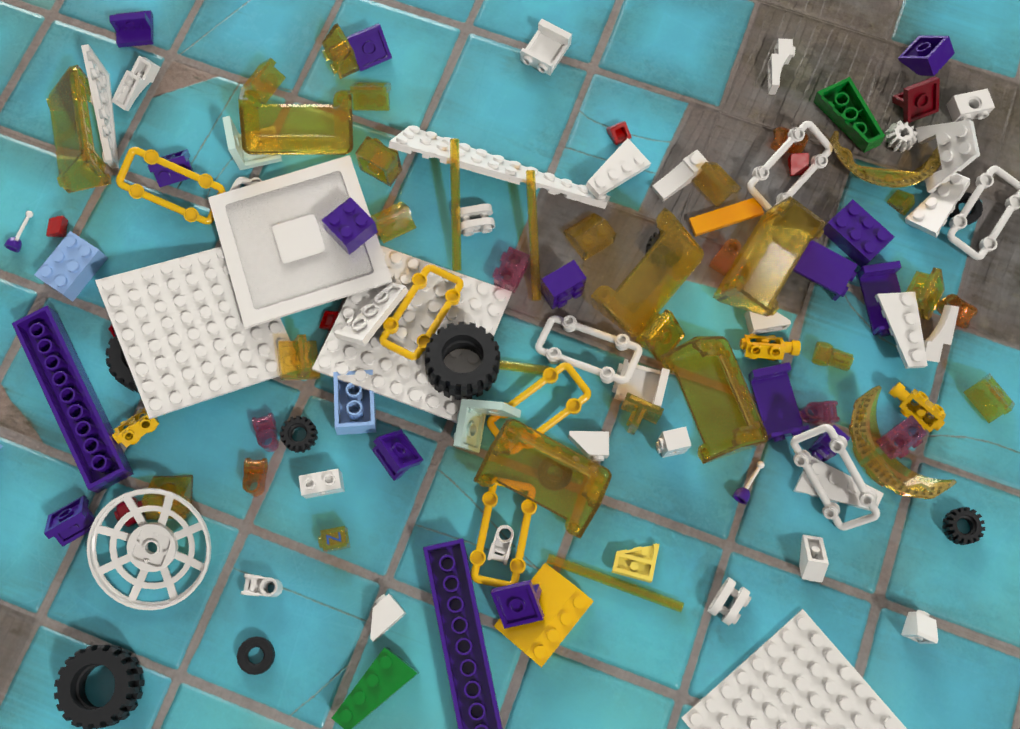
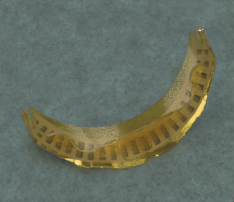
M834 131L829 139L833 151L849 171L866 182L882 187L901 188L918 184L929 178L941 166L938 147L923 165L913 171L860 166L854 162L851 151L840 145L839 131Z
M880 385L871 388L855 401L851 424L849 425L853 452L859 464L865 468L866 473L880 486H885L894 491L895 494L903 497L934 499L957 483L955 479L941 480L920 475L904 466L892 455L883 442L877 425L876 408L882 388Z

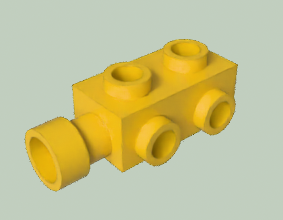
M752 333L749 335L744 334V338L740 340V349L743 350L744 357L750 359L765 358L775 361L783 360L785 353L799 356L801 343L798 340L786 342L783 340V337H776L775 335L758 336Z
M898 382L889 391V394L901 401L899 405L901 408L900 412L905 417L909 418L911 416L916 420V425L919 429L923 431L928 430L929 432L933 429L938 431L945 424L943 420L946 414L943 408L938 404L934 405L928 400L929 398L924 392L914 388L909 393L905 389L906 387Z
M145 408L139 409L135 415L128 420L122 421L114 429L115 433L112 434V437L118 444L122 443L127 448L129 445L136 444L146 433L153 432L159 425L158 418L149 419Z

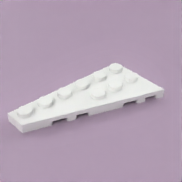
M89 44L81 45L91 91L90 100L94 106L103 149L102 158L112 169L119 168L113 102H111L110 74Z

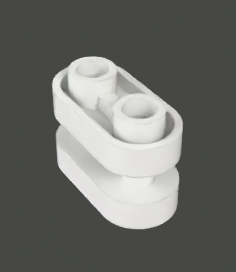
M478 204L457 209V220L463 221L458 224L459 233L468 237L474 235V233L492 232V229L495 228L494 218L489 217L493 214L492 205Z
M730 577L722 584L707 610L713 616H716L718 612L723 614L721 621L728 626L737 623L741 616L739 614L741 608L746 607L752 598L749 596L750 591L745 587H741L739 591L735 589L736 581ZM729 595H731L734 598L727 608L726 606H724V603L728 599Z

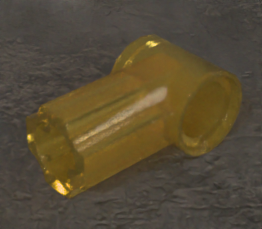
M817 342L811 361L816 365H829L848 371L854 358L853 354L834 349L833 345L829 343Z

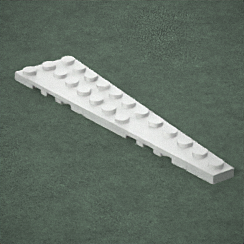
M414 125L408 126L389 142L388 148L408 154H411L412 151L421 153L422 158L426 159L439 158L440 163L443 164L456 163L458 168L520 185V182L530 184L532 189L545 188L550 194L562 193L567 199L603 209L606 208L611 197L605 194L597 199L586 185L574 184L571 180L557 178L552 173H542L534 167H525L517 161L505 160L500 155L488 154L483 149L471 148L469 144L454 142L452 138L437 136L435 132H426Z

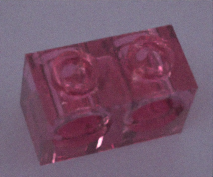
M509 247L507 252H503L500 259L502 263L499 268H495L492 278H494L495 286L512 291L515 294L530 262V255ZM512 259H516L519 262L517 264H512L509 261ZM509 275L511 276V278L509 280L502 279V276Z
M911 415L876 440V443L890 460L897 456L901 459L910 453L908 449L911 446L915 448L923 443L922 438L928 433Z

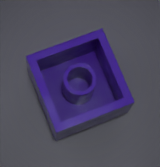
M351 197L321 220L325 231L348 255L378 232L375 221Z
M572 260L542 278L541 293L552 310L556 307L561 308L571 298L576 299L583 294L586 276L575 260Z

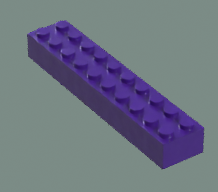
M47 305L13 322V328L88 490L99 493L133 475L134 473L121 445L112 437L114 431L58 313Z
M464 539L423 547L458 729H503Z

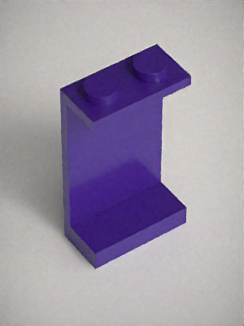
M797 232L775 269L783 272L785 267L835 293L832 300L836 301L840 296L844 297L849 287L846 285L855 278L857 274L855 269L858 264Z
M900 261L865 265L857 272L873 335H880L881 337L891 335L889 324L882 315V308L880 303L876 301L875 295L901 293L896 275L902 268Z
M790 362L755 369L748 374L767 441L774 440V442L786 440L785 437L787 436L794 437L810 429L809 425L803 426L788 373L792 370Z

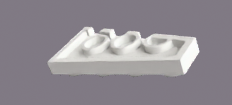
M627 138L587 181L586 187L598 199L649 168L651 163Z
M954 173L949 181L942 183L934 193H931L905 218V223L937 238L941 227H944L948 216L954 211L956 203L960 201L969 187L970 179Z
M391 282L374 297L375 301L372 304L365 305L360 309L361 313L355 319L351 317L346 321L347 325L342 330L338 328L334 332L336 338L365 346L407 294V287Z
M901 292L875 295L876 301L880 303L882 308V315L889 324L890 334L895 338L896 348L905 369L925 368L928 366L916 293Z
M811 456L810 465L830 501L870 511L869 507L860 503V491L851 476ZM803 469L793 492L805 493L818 498L817 492ZM866 484L867 488L876 492V504L879 506L884 493Z

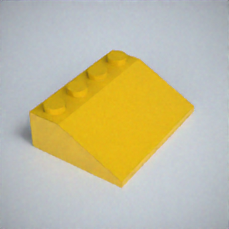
M544 563L531 579L532 584H539L542 590L539 603L544 619L505 629L501 619H499L494 625L498 631L541 668L594 602L547 563Z

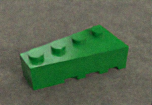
M850 77L816 93L814 103L863 153L881 145L885 134Z
M384 647L331 719L344 729H353L418 675L419 672L388 647Z

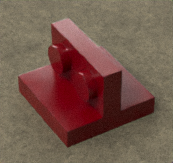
M936 76L903 88V92L892 96V103L903 108V121L905 123H911L939 112L940 78Z

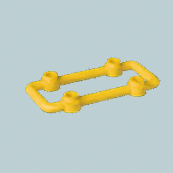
M132 147L128 150L116 177V184L119 188L129 192L130 196L134 199L144 198L179 213L188 222L197 221L205 225L213 223L214 217L211 209L208 216L204 217L199 215L195 208H183L146 192L140 184L130 185L124 182V179L136 154L143 157L145 162L150 165L159 164L197 181L200 187L204 189L211 187L218 190L217 195L226 192L223 185L213 181L212 176L209 174H197L159 157L157 151L153 149L143 150L139 147Z
M432 264L426 265L420 273L414 274L410 290L393 316L388 317L383 323L384 330L379 337L380 344L409 360L419 359L422 353L426 351L425 348L427 343L430 342V337L435 334L451 306H455L460 302V292L464 286L463 280ZM429 272H432L455 283L456 286L454 289L446 291V302L426 334L418 336V347L415 352H411L387 340L390 334L398 331L399 319L417 291L426 287L427 276Z
M564 362L555 368H546L541 379L506 403L516 407L545 384L555 383L559 378L558 375L564 370L568 372L584 393L578 399H569L566 403V408L531 434H522L519 438V443L514 447H511L494 424L498 419L508 417L491 415L488 418V429L506 453L515 455L522 449H531L537 438L569 414H578L582 409V405L590 399V388L570 363Z
M495 478L490 482L488 491L483 494L482 503L485 507L476 549L470 554V562L472 564L471 578L474 582L493 587H502L519 582L520 574L526 568L523 557L531 516L537 510V504L534 501L536 490L531 484ZM497 486L528 491L527 499L521 504V511L524 515L516 556L509 565L512 572L511 581L479 575L480 566L486 561V555L483 551L492 508L498 503Z

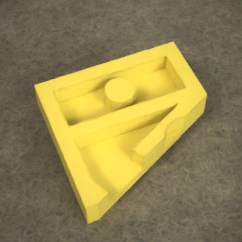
M656 543L652 546L617 551L611 573L651 583L660 544Z

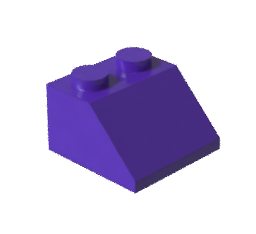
M919 35L898 59L920 76H934L955 52L949 36Z

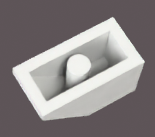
M753 305L744 314L749 334L754 333L757 335L786 330L791 325V321L769 306Z
M569 431L568 439L587 458H592V461H604V458H608L609 432Z
M802 535L799 562L801 578L808 581L823 582L829 565L823 538Z
M383 594L375 601L377 605L373 607L370 634L372 641H377L406 614L390 594L387 596Z
M922 610L908 612L901 635L920 644H937L936 620L930 618V614Z

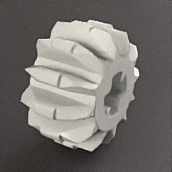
M900 120L897 124H891L889 129H887L884 142H888V147H893L894 152L899 150L902 153L905 150H910L916 143L918 132L913 131L914 126L910 127L908 122L903 124Z

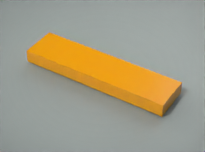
M751 198L691 217L688 222L696 237L764 214V211L756 199Z

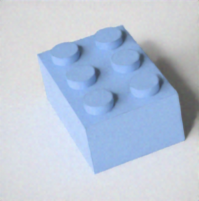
M70 231L34 276L73 302L108 258L99 249Z
M364 370L366 374L373 375V370ZM348 371L346 375H353L356 371ZM333 372L334 418L337 435L377 433L374 391H368L361 388V386L353 385V383L338 380V372Z

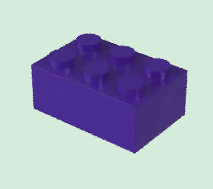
M853 199L821 231L860 267L867 265L895 237Z

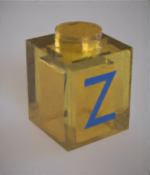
M342 526L320 530L321 536H318L319 547L323 548V551L331 552L350 548L347 527Z

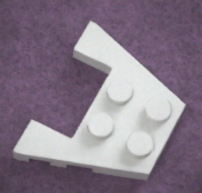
M971 120L915 128L918 132V143L924 144L935 138L937 140L942 169L925 178L927 192L934 193L939 185L949 181L954 173L961 171L980 156L974 122Z

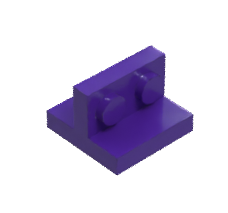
M151 10L109 15V21L116 31V44L119 48L154 44L153 13Z
M379 23L346 37L349 43L347 45L348 49L354 56L360 72L392 59Z
M188 149L161 157L193 171ZM148 164L150 173H154L159 187L190 179L159 164Z
M402 429L379 436L373 441L376 446L372 451L393 481L398 480L409 468L417 466L423 461V458Z
M85 495L48 515L44 534L48 539L55 537L63 547L90 531L96 517L89 510V500Z
M531 580L491 590V596L504 629L544 619L539 603L542 591L539 584L533 585Z

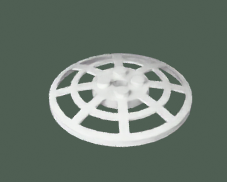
M145 488L120 495L99 512L89 531L87 558L96 582L115 601L138 610H158L181 602L196 590L208 571L212 546L207 525L192 504L172 492L162 489ZM143 494H160L165 496L163 507L157 505L138 507L132 497ZM175 499L185 505L199 522L189 526L179 514L171 510L173 500ZM124 501L130 512L126 513L114 528L102 526V522L108 513ZM142 512H161L158 523H147ZM171 516L177 520L183 529L173 533L166 526L168 517ZM131 517H134L139 527L131 534L121 531L124 524ZM203 530L206 542L204 563L194 558L195 541L193 533ZM98 534L110 536L109 551L112 561L102 566L99 565L96 552ZM186 536L189 543L188 555L178 551L177 540ZM117 539L127 541V554L118 557ZM149 542L157 545L156 552H151L148 549ZM174 559L185 563L180 572L172 577L168 565ZM131 561L134 566L140 569L137 578L129 574L122 565ZM190 566L201 571L194 583L178 595L174 583L186 574ZM116 569L126 581L133 584L134 586L129 597L114 588L104 574ZM157 571L161 572L164 580L162 582H145L148 572ZM166 587L170 597L168 600L157 602L137 600L142 588L161 589Z

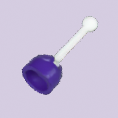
M32 211L26 212V218L16 237H10L5 242L4 246L7 249L17 253L20 251L22 242L19 238L29 219L34 215Z
M763 461L757 462V468L745 488H738L734 492L732 497L739 503L747 504L751 495L748 489L760 469L764 468L765 464Z

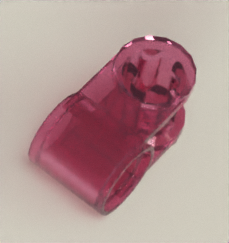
M838 401L810 402L799 411L801 419L805 423H836L840 421L836 408ZM808 409L813 411L814 416L809 415Z
M268 413L267 416L260 418L252 417L258 445L267 452L275 451L279 446V439L273 413ZM272 438V442L269 445H264L266 439Z

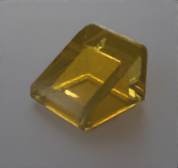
M898 189L887 201V204L905 216L915 204L914 195Z

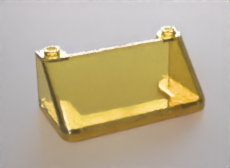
M78 65L69 66L49 93V98H47V104L51 112L59 170L57 180L59 186L63 187L68 193L111 184L110 175L104 173L106 164L94 150L88 102H91V91L88 77Z
M241 89L238 99L242 148L247 154L345 155L352 151L353 117L351 90L337 91L333 97V104H261L258 92L251 89Z
M791 196L768 209L754 227L715 291L713 298L721 303L762 316H773L779 309L778 300H776L777 296L809 242L819 239L824 233L823 228L826 222Z
M666 208L660 212L656 220L657 228L660 230L659 239L620 286L613 290L611 287L603 285L598 287L591 295L592 306L632 337L639 336L700 264L704 256L703 249L674 214Z
M697 336L660 356L663 368L669 369V373L676 374L704 443L698 447V456L703 464L759 446L768 441L766 429L732 348L725 337Z
M507 419L492 442L473 481L483 487H492L497 482L566 519L565 528L568 533L581 538L602 503L612 474L602 465L520 421Z

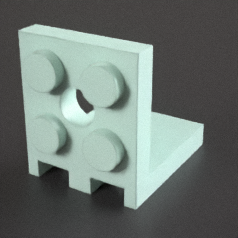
M222 117L228 150L240 170L283 161L275 126L239 134L231 117ZM259 145H266L263 150H257Z
M461 399L460 410L457 415L456 432L453 437V446L479 453L486 415L520 418L521 410L504 402Z

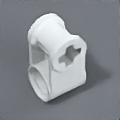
M502 525L497 529L487 560H496L507 566L514 539V532L510 526ZM508 529L511 532L508 540L500 538L499 533L501 530Z
M244 574L245 584L241 595L277 597L282 593L283 585L281 581L260 575ZM273 582L275 589L269 593L268 585Z

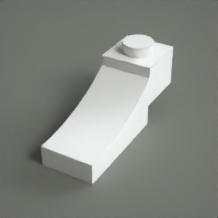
M779 38L774 48V54H771L767 63L768 94L775 95L780 86V75L783 66L789 64L791 58L795 56L796 49L793 46V39Z
M138 56L132 70H126L111 102L123 110L129 111L142 90L150 82L153 83L161 67L145 57Z
M695 150L685 157L671 172L652 185L651 189L663 202L691 183L694 177L706 170L709 162L698 150Z
M944 305L937 326L930 336L924 340L927 361L939 363L943 344L951 345L959 311L958 306Z

